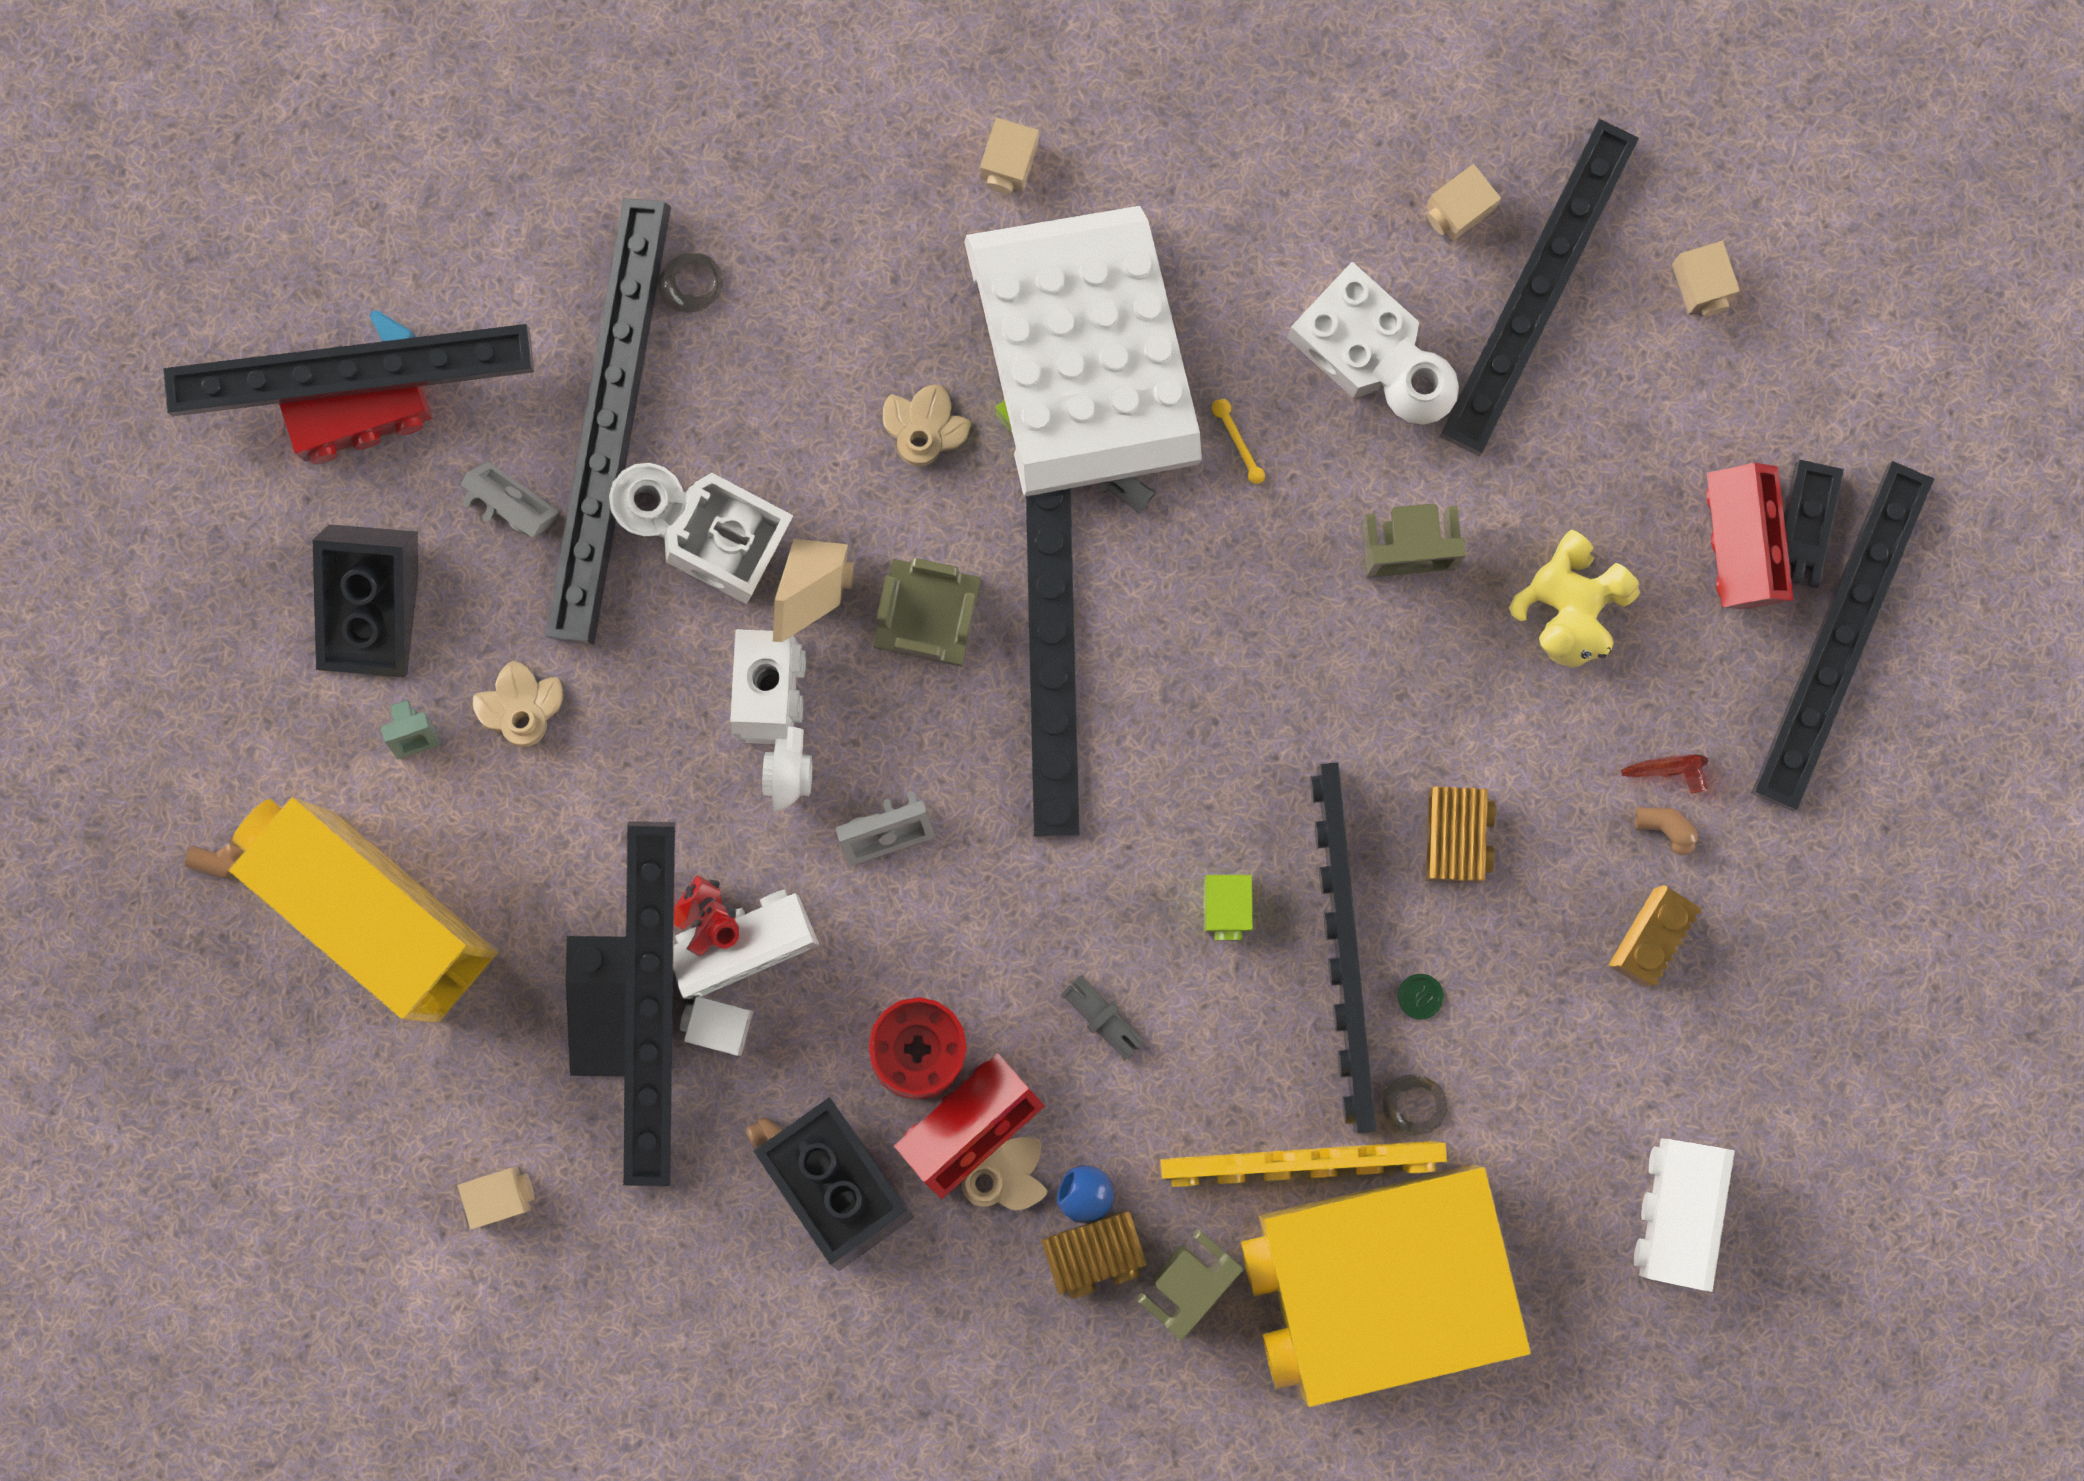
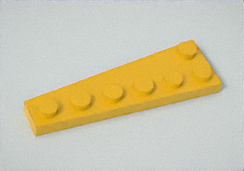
M1421 1141L1160 1159V1171L1162 1179L1171 1178L1172 1187L1199 1185V1177L1217 1176L1218 1184L1245 1182V1174L1263 1173L1264 1181L1292 1179L1291 1171L1310 1170V1178L1338 1176L1337 1168L1356 1167V1175L1384 1173L1385 1165L1401 1164L1403 1172L1424 1173L1436 1171L1435 1162H1447L1445 1142Z

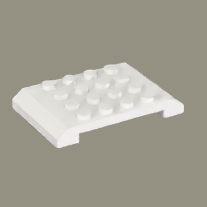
M1140 206L966 235L964 242L974 284L978 283L1015 441L1016 450L1014 457L1024 497L1199 465L1202 460L1198 422L1149 222Z

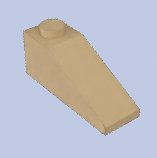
M803 539L793 540L775 597L773 642L785 641L840 605L844 589H852L855 562L847 561L848 544Z

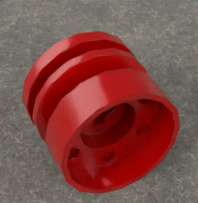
M922 997L900 1000L885 1009L872 1027L868 1044L872 1070L881 1085L896 1096L911 1100L933 1098L950 1088L961 1073L967 1050L964 1028L954 1012L938 1001ZM913 1039H922L923 1047L930 1048L931 1053L923 1055L921 1063L912 1062V1055L904 1054V1047H911Z

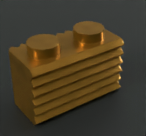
M1436 786L1428 790L1425 881L1481 883L1485 881V873H1493L1494 846L1486 845L1487 827L1493 828L1495 825L1496 804L1495 800H1488V789Z
M1663 885L1654 888L1608 966L1642 987L1658 985L1657 978L1663 977L1662 970L1668 969L1667 962L1673 961L1672 954L1678 953L1676 946L1683 945L1681 938L1687 937L1686 930L1692 929L1691 922L1697 921L1695 915L1701 914L1700 907L1669 887Z
M1129 1209L1093 1223L1084 1224L1041 1239L1058 1295L1068 1292L1070 1299L1097 1291L1094 1283L1112 1277L1114 1285L1141 1276L1138 1268L1147 1265Z

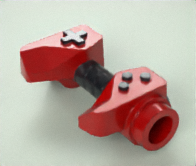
M697 875L674 906V924L676 927L685 930L698 919L694 936L686 949L698 956H702L712 945L721 949H727L735 945L739 939V927L735 920V908L721 905L722 898L719 881L707 880Z

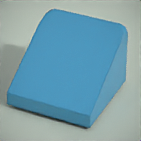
M373 310L369 315L382 341L416 337L411 330L378 310Z

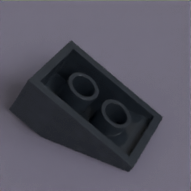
M329 524L312 540L316 670L406 677L418 583V531Z
M567 936L566 1003L570 1076H624L626 937Z
M830 1097L753 1151L830 1266L838 1271L845 1268L915 1217Z

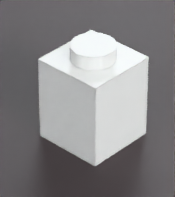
M696 997L694 1005L686 1004L682 1015L680 1030L686 1032L684 1042L742 1056L754 1011Z

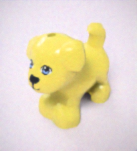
M1570 530L1564 535L1552 560L1538 570L1532 583L1516 594L1509 606L1511 615L1519 621L1526 620L1529 606L1536 601L1555 607L1558 610L1559 614L1547 623L1539 637L1541 647L1553 661L1570 668L1579 667L1590 660L1606 658L1609 655L1614 642L1611 634L1596 619L1599 612L1606 604L1611 602L1621 607L1628 606L1640 594L1638 580L1628 569L1618 563H1615L1603 575L1595 579H1589L1573 572L1572 569L1581 570L1589 567L1595 557L1590 555V552L1593 550L1590 541L1574 530Z

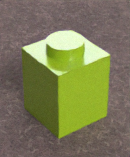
M1205 875L1204 932H1214V941H1241L1242 932L1253 930L1252 875Z

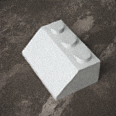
M784 889L760 899L762 907L745 914L743 908L736 909L735 920L739 927V939L735 945L727 949H721L712 945L702 956H698L686 949L694 936L696 927L676 935L675 938L678 944L674 945V972L683 998L695 1000L696 997H702L820 946L799 895L794 893L788 896Z
M1661 1138L1660 1147L1654 1146L1652 1148L1649 1159V1174L1655 1175L1653 1192L1645 1193L1641 1210L1642 1220L1648 1221L1645 1239H1638L1634 1253V1265L1640 1267L1639 1276L1713 1292L1735 1150Z

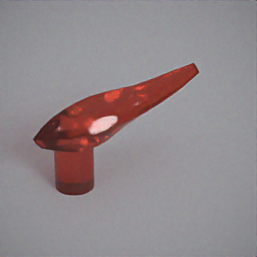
M1698 754L1655 758L1621 770V775L1627 777L1657 775L1671 777L1684 773L1689 791L1693 794L1708 789L1702 767L1708 764L1709 758Z

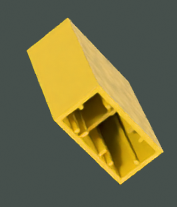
M294 797L282 808L270 798L259 804L243 820L234 833L232 841L244 853L228 871L402 1020L440 1022L499 953L334 811Z
M1472 1164L1261 1214L1258 1217L1263 1236L1240 1242L1253 1297L1277 1292L1284 1321V1329L1262 1334L1275 1389H1281L1299 1384L1302 1399L1309 1407L1531 1354L1485 1167Z

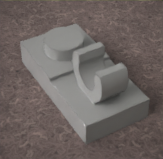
M489 461L468 471L461 483V486L470 491L464 497V507L468 509L480 498L486 503L487 507L482 517L484 521L487 522L499 514L508 520L509 525L514 530L529 535L532 538L549 529L560 514L559 510Z
M910 791L907 792L909 804L893 809L890 799H886L883 802L885 813L859 817L847 824L835 827L849 867L936 838L924 801H918L916 795Z

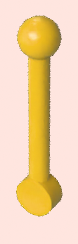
M1226 399L1214 401L1211 406L1212 413L1217 418H1222L1249 470V481L1253 484H1261L1265 480V471L1256 466L1230 416L1231 405Z

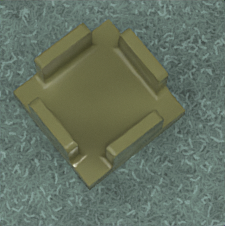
M1436 504L1394 507L1391 511L1392 521H1386L1382 526L1384 545H1378L1375 513L1365 514L1362 520L1365 578L1455 570L1466 557L1465 539L1461 538L1457 506L1447 507L1443 513L1445 539L1441 537L1438 506Z
M913 558L911 563L893 559L889 576L885 578L878 609V628L874 648L963 667L982 580L981 577L960 573L958 567Z
M1199 1228L1193 1232L1192 1236L1217 1257L1215 1263L1208 1267L1187 1248L1180 1246L1153 1277L1156 1287L1177 1305L1171 1314H1168L1144 1292L1137 1297V1301L1163 1323L1180 1341L1186 1337L1243 1270L1231 1256Z

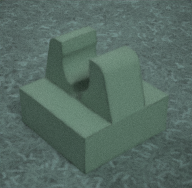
M409 700L391 705L393 722L380 727L385 744L397 759L441 745L437 730L425 712L417 714L415 709H411Z

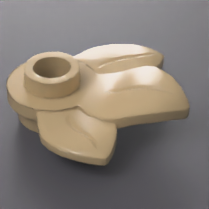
M939 384L921 389L913 397L912 402L891 394L886 399L883 407L885 430L897 439L899 456L909 465L915 467L929 465L938 458L942 451L957 449L966 441L970 432L971 421L969 419L951 416L950 396L944 387ZM915 438H923L927 443L924 446L917 447L911 441Z
M511 661L500 671L495 683L496 691L476 693L473 696V707L479 721L486 728L502 731L507 741L515 746L528 747L537 744L543 738L547 728V719L561 707L563 689L558 677L547 678L537 683L528 667L522 663ZM523 717L530 718L526 727L516 728V723L519 719Z
M1018 1137L1006 1141L961 1182L965 1197L977 1206L988 1207L1000 1203L1011 1210H1023L1040 1202L1047 1195L1048 1191L1031 1174L1039 1161L1041 1142L1030 1137ZM984 1174L991 1176L994 1182L993 1188L986 1193H982L976 1188L977 1178Z

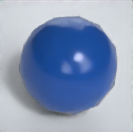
M1079 1165L1070 1169L1062 1179L1057 1193V1205L1061 1212L1072 1221L1085 1224L1103 1219L1112 1208L1114 1199L1113 1183L1109 1176L1099 1168L1088 1165Z

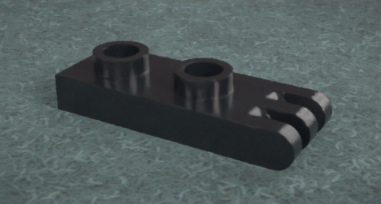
M1800 459L1795 463L1784 515L1789 564L1793 565L1791 583L1800 585L1804 570L1808 568L1810 569L1808 587L1818 589L1820 585L1844 469Z

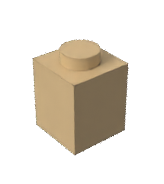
M995 118L980 165V179L987 181L986 186L1004 194H1011L1013 189L1023 192L1039 144V130L1001 118Z
M1473 163L1430 196L1426 206L1429 210L1427 218L1440 235L1447 233L1455 241L1495 211L1501 197Z
M1723 241L1680 253L1672 263L1688 314L1701 310L1704 317L1721 313L1730 308L1728 302H1731L1740 292Z
M518 1167L505 1169L457 1185L470 1230L531 1211L529 1201L535 1199L533 1186L528 1174L520 1175Z

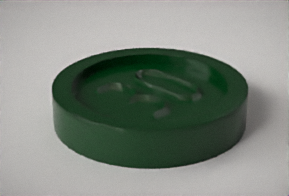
M1414 974L1407 977L1399 986L1397 1000L1401 1010L1407 1016L1422 1020L1434 1016L1440 1010L1444 994L1441 985L1435 978L1427 974Z

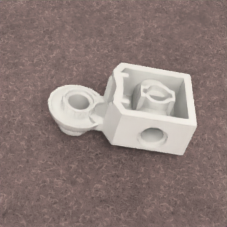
M1353 262L1346 267L1290 328L1287 339L1352 398L1370 394L1379 390L1381 385H1383L1387 404L1397 416L1409 423L1424 425L1437 422L1451 411L1457 401L1459 384L1456 373L1448 361L1435 353L1421 351L1415 346L1419 321ZM1416 376L1427 377L1433 383L1434 391L1431 394H1419L1412 387L1411 379Z
M652 463L634 464L623 470L613 481L609 494L611 512L622 527L630 533L640 536L658 535L664 538L666 563L745 604L748 603L793 517L788 512L714 473H710L695 482L694 485L688 488L686 493L674 474L665 467ZM640 493H650L656 497L658 507L653 511L640 510L634 502V497Z
M735 629L730 718L731 734L736 735L737 740H745L746 743L775 744L774 752H765L762 790L763 795L772 796L773 811L778 812L791 806L800 796H810L812 755H802L804 730L794 727V723H802L803 696L800 695L799 690H796V677H805L806 651L802 650V644H798L794 636L783 642H773V631ZM770 674L780 676L779 683L774 689L769 691L760 690V683L764 677Z

